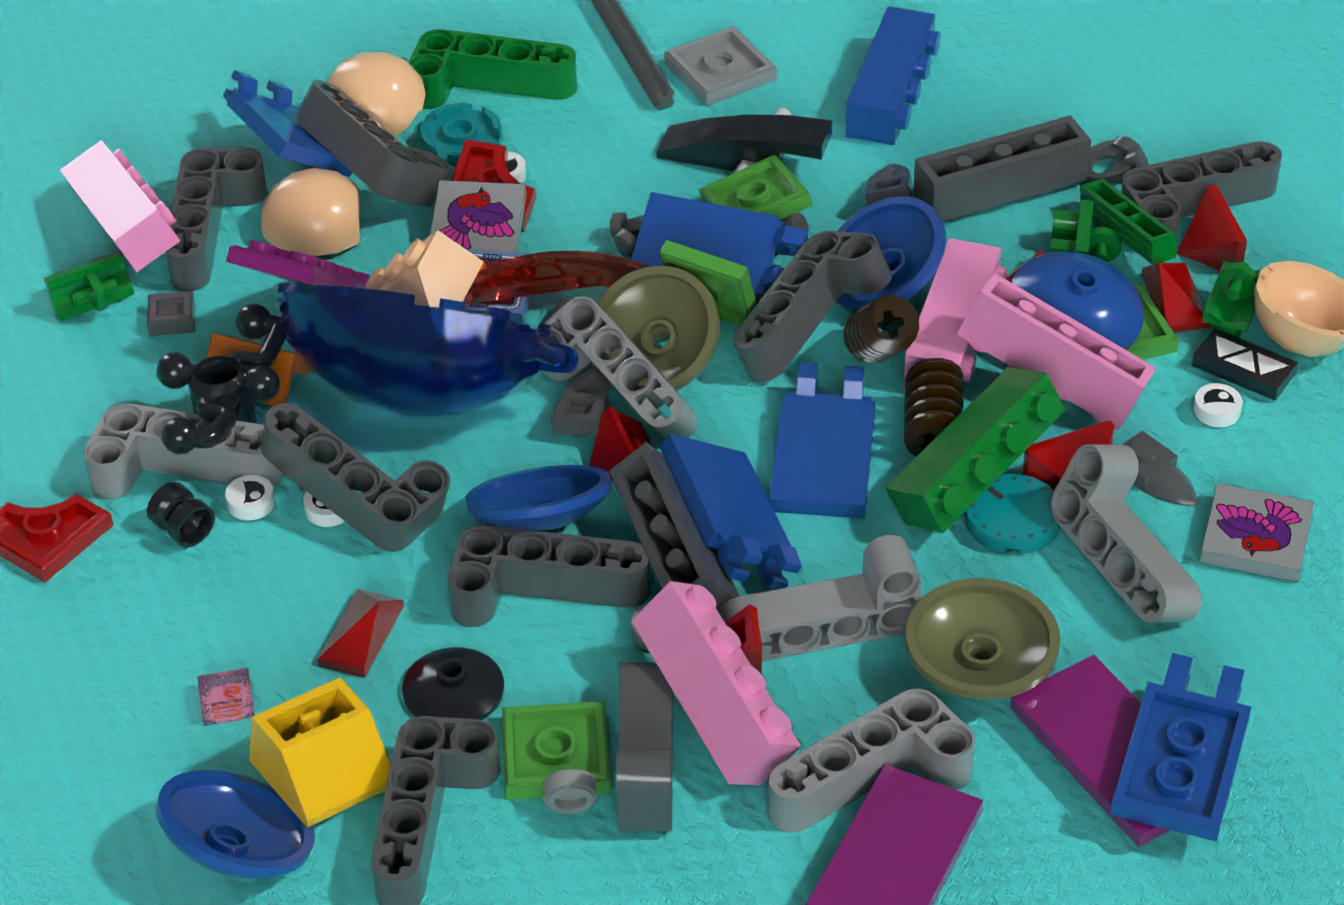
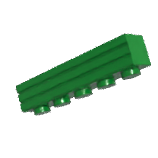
M1105 179L1080 186V201L1081 199L1094 201L1092 219L1102 226H1107L1109 229L1117 232L1121 237V241L1150 264L1164 263L1167 260L1176 258V233L1130 200Z

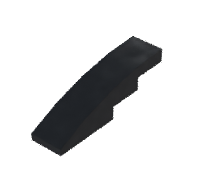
M745 114L704 118L675 124L668 127L657 150V158L735 171L742 160L759 162L772 155H776L781 161L784 154L822 160L832 135V120L792 115Z

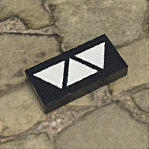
M1214 328L1194 353L1192 366L1276 401L1296 375L1298 362Z

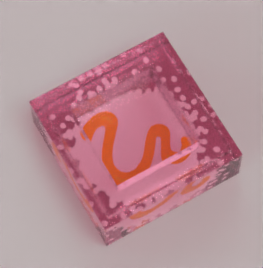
M248 668L197 676L204 726L248 719L255 716Z

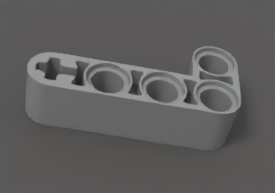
M580 296L568 301L533 333L528 340L526 353L530 362L552 381H568L592 361L638 414L662 438L666 439L669 433L688 438L694 432L697 417L693 408L613 319L591 298ZM594 318L590 326L582 330L586 321ZM617 348H621L618 355L609 360L610 354ZM560 349L557 356L551 361H548L551 354L554 351ZM644 378H648L646 385L640 390L635 391L638 383ZM664 403L673 412L669 418H666L658 409Z
M129 403L114 405L106 410L84 450L92 491L103 499H115L127 494L133 488L142 469L228 484L244 475H259L267 478L272 486L277 484L284 474L262 454L261 442L264 425L237 421L230 432L216 446L205 449L194 448L188 454L176 455L168 451L162 443L161 433L165 423L175 417H185L192 420L198 429H207L212 422L204 420L198 414Z
M1086 444L1081 446L1074 454L1053 492L1051 511L1054 519L1144 622L1169 623L1193 620L1201 608L1202 597L1198 585L1123 502L1138 475L1139 463L1134 450L1127 445Z
M884 535L870 542L865 548L863 554V574L736 597L725 602L718 612L725 622L749 604L756 607L762 643V661H768L904 634L909 614L921 599L922 582L906 541L897 535Z
M909 689L901 692L776 766L769 776V819L779 830L789 833L803 831L869 792L885 764L902 771L913 766L927 780L955 790L961 789L970 782L972 777L975 747L974 734L958 716L931 692L923 689Z

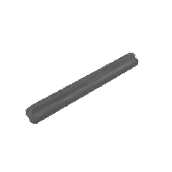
M591 0L653 106L660 110L665 106L671 107L674 104V91L619 0Z

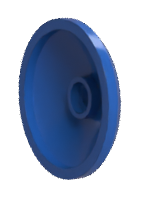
M899 196L874 202L850 217L838 231L874 235L891 270L892 279L885 288L873 294L842 293L836 303L846 310L856 312L884 295H896L906 300L916 295L936 272L945 251V227L937 212L920 199Z
M1051 252L1042 254L1023 264L1011 282L1125 350H1128L1134 344L1143 326L1144 307L1135 286L1117 268L1095 256L1079 252Z
M585 465L546 466L509 473L481 483L468 492L466 504L467 510L472 515L493 526L559 533V527L580 520L599 505L611 490L612 485L610 474L601 468Z
M215 770L190 771L176 775L162 786L155 805L157 820L172 844L200 865L224 875L247 879H267L295 871L306 863L314 846L315 834L312 826L307 828L272 787L242 775Z

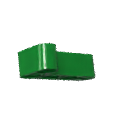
M434 29L420 37L408 62L423 79L426 95L422 109H434L442 106L447 101L453 87L554 100L569 98L577 91L576 53L573 48L563 44Z

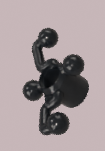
M247 304L237 313L236 326L242 336L251 340L261 339L267 335L258 353L239 351L228 356H213L200 361L197 365L192 364L187 356L178 352L168 353L160 358L157 363L156 375L161 384L170 389H180L188 384L193 413L198 414L204 420L212 422L207 429H198L192 420L185 417L172 418L165 423L161 433L162 443L168 451L180 455L188 454L194 448H211L224 439L237 421L257 423L253 400L256 402H268L279 392V376L270 367L275 362L289 329L285 320L279 316L271 315L267 308L260 304Z

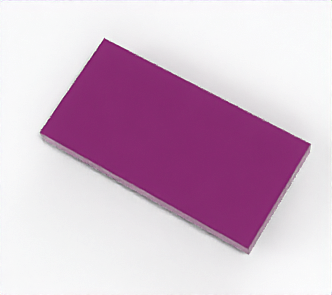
M251 239L247 248L238 245L229 247L226 258L228 263L364 302L369 294L364 290L371 276L369 274L336 265V263L318 259L315 256L292 250L287 251Z
M1092 655L1044 679L1029 691L1011 697L1010 709L1139 848L1170 831L1110 815L1112 800L1141 702L1095 655Z
M885 764L806 905H934L983 811V800Z

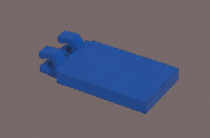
M237 70L233 71L231 78L238 81V89L225 90L223 97L227 101L226 105L278 157L320 169L337 171L348 177L351 176L352 172L296 122L295 116L299 108L292 105L293 91L283 84L269 80L266 88L273 92V99L257 95V79L247 73Z
M651 192L628 268V274L645 267L663 266L659 252L665 241L669 240L748 267L756 303L758 304L760 295L764 296V293L769 290L785 269L777 266L772 267L775 253L794 257L808 240L809 233L808 230L787 225L783 226L784 222L779 221L778 216Z
M799 362L797 392L787 391V396H782L769 502L774 512L865 519L876 402H871V397L863 396L864 367L846 366L843 395L817 393L818 364Z
M669 433L660 446L661 452L705 546L717 549L718 560L728 578L745 582L750 576L748 569H745L743 566V561L757 564V569L769 588H786L789 583L787 578L783 577L782 570L798 573L802 565L797 551L791 546L746 453Z
M1172 653L1164 684L1147 683L1112 800L1110 815L1217 842L1252 706L1238 703L1245 670L1224 665L1214 698L1187 691L1193 658Z

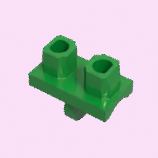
M1081 199L1079 212L1054 211L1049 253L1079 252L1109 262L1119 256L1122 241L1119 234L1107 226H1100L1091 230L1094 201Z
M120 251L101 256L44 278L56 319L59 322L94 309L98 312L105 310L108 304L135 294L126 271L124 256Z
M1224 261L1204 309L1202 322L1213 324L1212 331L1216 328L1238 338L1241 335V331L1247 333L1255 313L1253 292L1260 270L1254 271L1245 262L1231 263Z

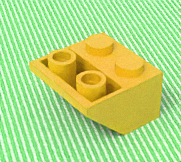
M341 677L251 717L249 761L307 828L386 790L391 764L371 711Z

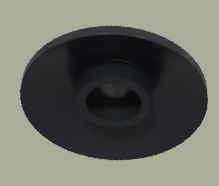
M462 647L439 649L421 657L409 668L402 685L403 699L407 709L414 717L432 716L483 720L499 706L504 694V678L497 663L482 652Z

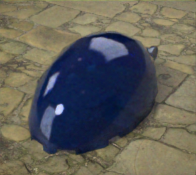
M284 283L278 286L277 298L286 340L311 372L355 402L404 416L458 415L472 412L512 396L538 371L569 374L575 370L579 362V356L574 348L562 344L547 343L551 325L540 323L538 330L530 328V325L509 321L511 313L509 310L487 307L485 316L464 312V302L440 298L439 308L416 305L414 304L415 295L399 292L315 284L313 293H302L303 284Z

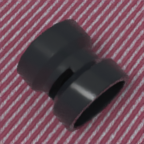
M179 482L166 483L152 495L147 506L148 518L160 529L167 530L168 535L181 547L189 548L196 546L209 535L214 526V511L202 500L194 499L192 492Z

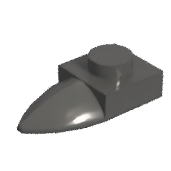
M889 164L874 173L867 183L865 193L867 204L870 205L891 197H912L914 188L909 169L902 165Z
M594 367L578 376L564 390L550 418L553 434H572L576 437L597 435L602 414L610 407L608 379L598 367Z
M1143 431L1122 444L1132 448L1137 455L1139 463L1138 475L1133 485L1157 499L1172 504L1193 507L1198 504L1192 484L1186 475L1176 467L1177 454Z

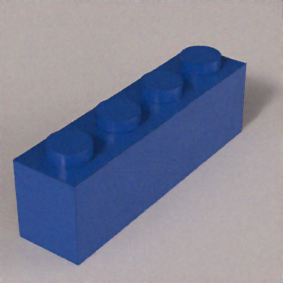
M887 6L846 103L845 137L895 145L900 130H907L911 118V104L917 105L921 92V79L927 80L931 66L930 55L936 56L940 45L941 33L934 31L935 14Z

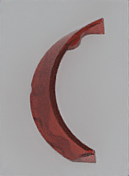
M548 251L527 254L480 269L460 308L472 303L594 286L610 288L625 275L651 266L623 257L587 251ZM459 310L446 335L424 350L435 372L445 370L449 340L458 328Z

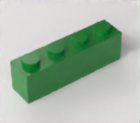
M1007 367L885 487L906 525L944 533L1066 411L1047 373Z

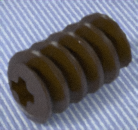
M884 295L860 308L848 318L843 330L844 343L849 353L856 359L869 364L881 363L908 349L916 340L919 331V316L914 306L906 299L896 295Z
M929 358L920 361L911 367L905 376L904 443L908 451L915 457L963 412V372L960 366L952 360Z

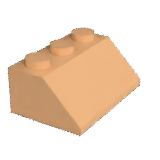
M438 230L423 241L416 239L404 255L397 253L385 269L378 267L365 285L364 290L369 294L361 310L378 368L386 375L446 335L483 264L482 260Z

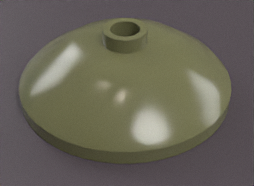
M651 266L638 269L616 281L597 302L677 391L692 382L704 370L717 346L720 318L716 302L709 290L699 279L682 269L671 266ZM594 318L590 319L588 327L593 322ZM669 338L666 346L658 348L662 339ZM621 348L614 350L610 354L609 360L615 358ZM648 378L641 380L636 386L635 391L643 388ZM608 380L609 385L615 390H617L615 386Z
M971 578L946 583L924 595L909 614L906 624L905 644L912 664L931 684L948 693L964 698L998 700L1027 692L1041 683L1050 674L1059 655L1060 632L1052 612L1032 593L1019 586L1000 580Z

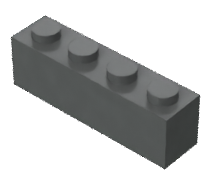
M1069 115L916 158L913 198L920 199L929 204L940 216L942 222L1087 181L1091 139L1074 118Z
M645 442L609 470L662 589L669 581L702 585L715 598L717 604L715 608L717 611L728 600L740 597L732 579L728 578L718 560L717 549L705 546L668 464L660 452Z

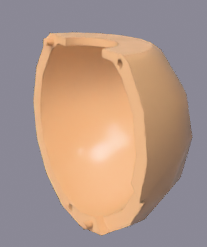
M360 52L343 60L326 80L327 83L334 85L347 94L394 137L409 127L419 111L422 113L426 95L422 77L405 59L389 52Z
M311 168L291 173L274 185L263 203L260 221L263 237L277 248L297 251L311 256L335 254L357 246L360 242L359 187L354 181L333 170Z
M1296 261L1274 262L1260 270L1253 294L1255 315L1266 335L1286 351L1306 357L1328 356L1339 352L1344 344V280L1334 273L1315 265Z

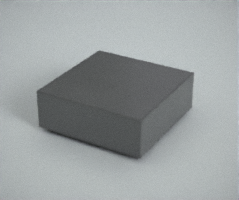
M193 291L148 295L147 326L149 336L195 332V299Z

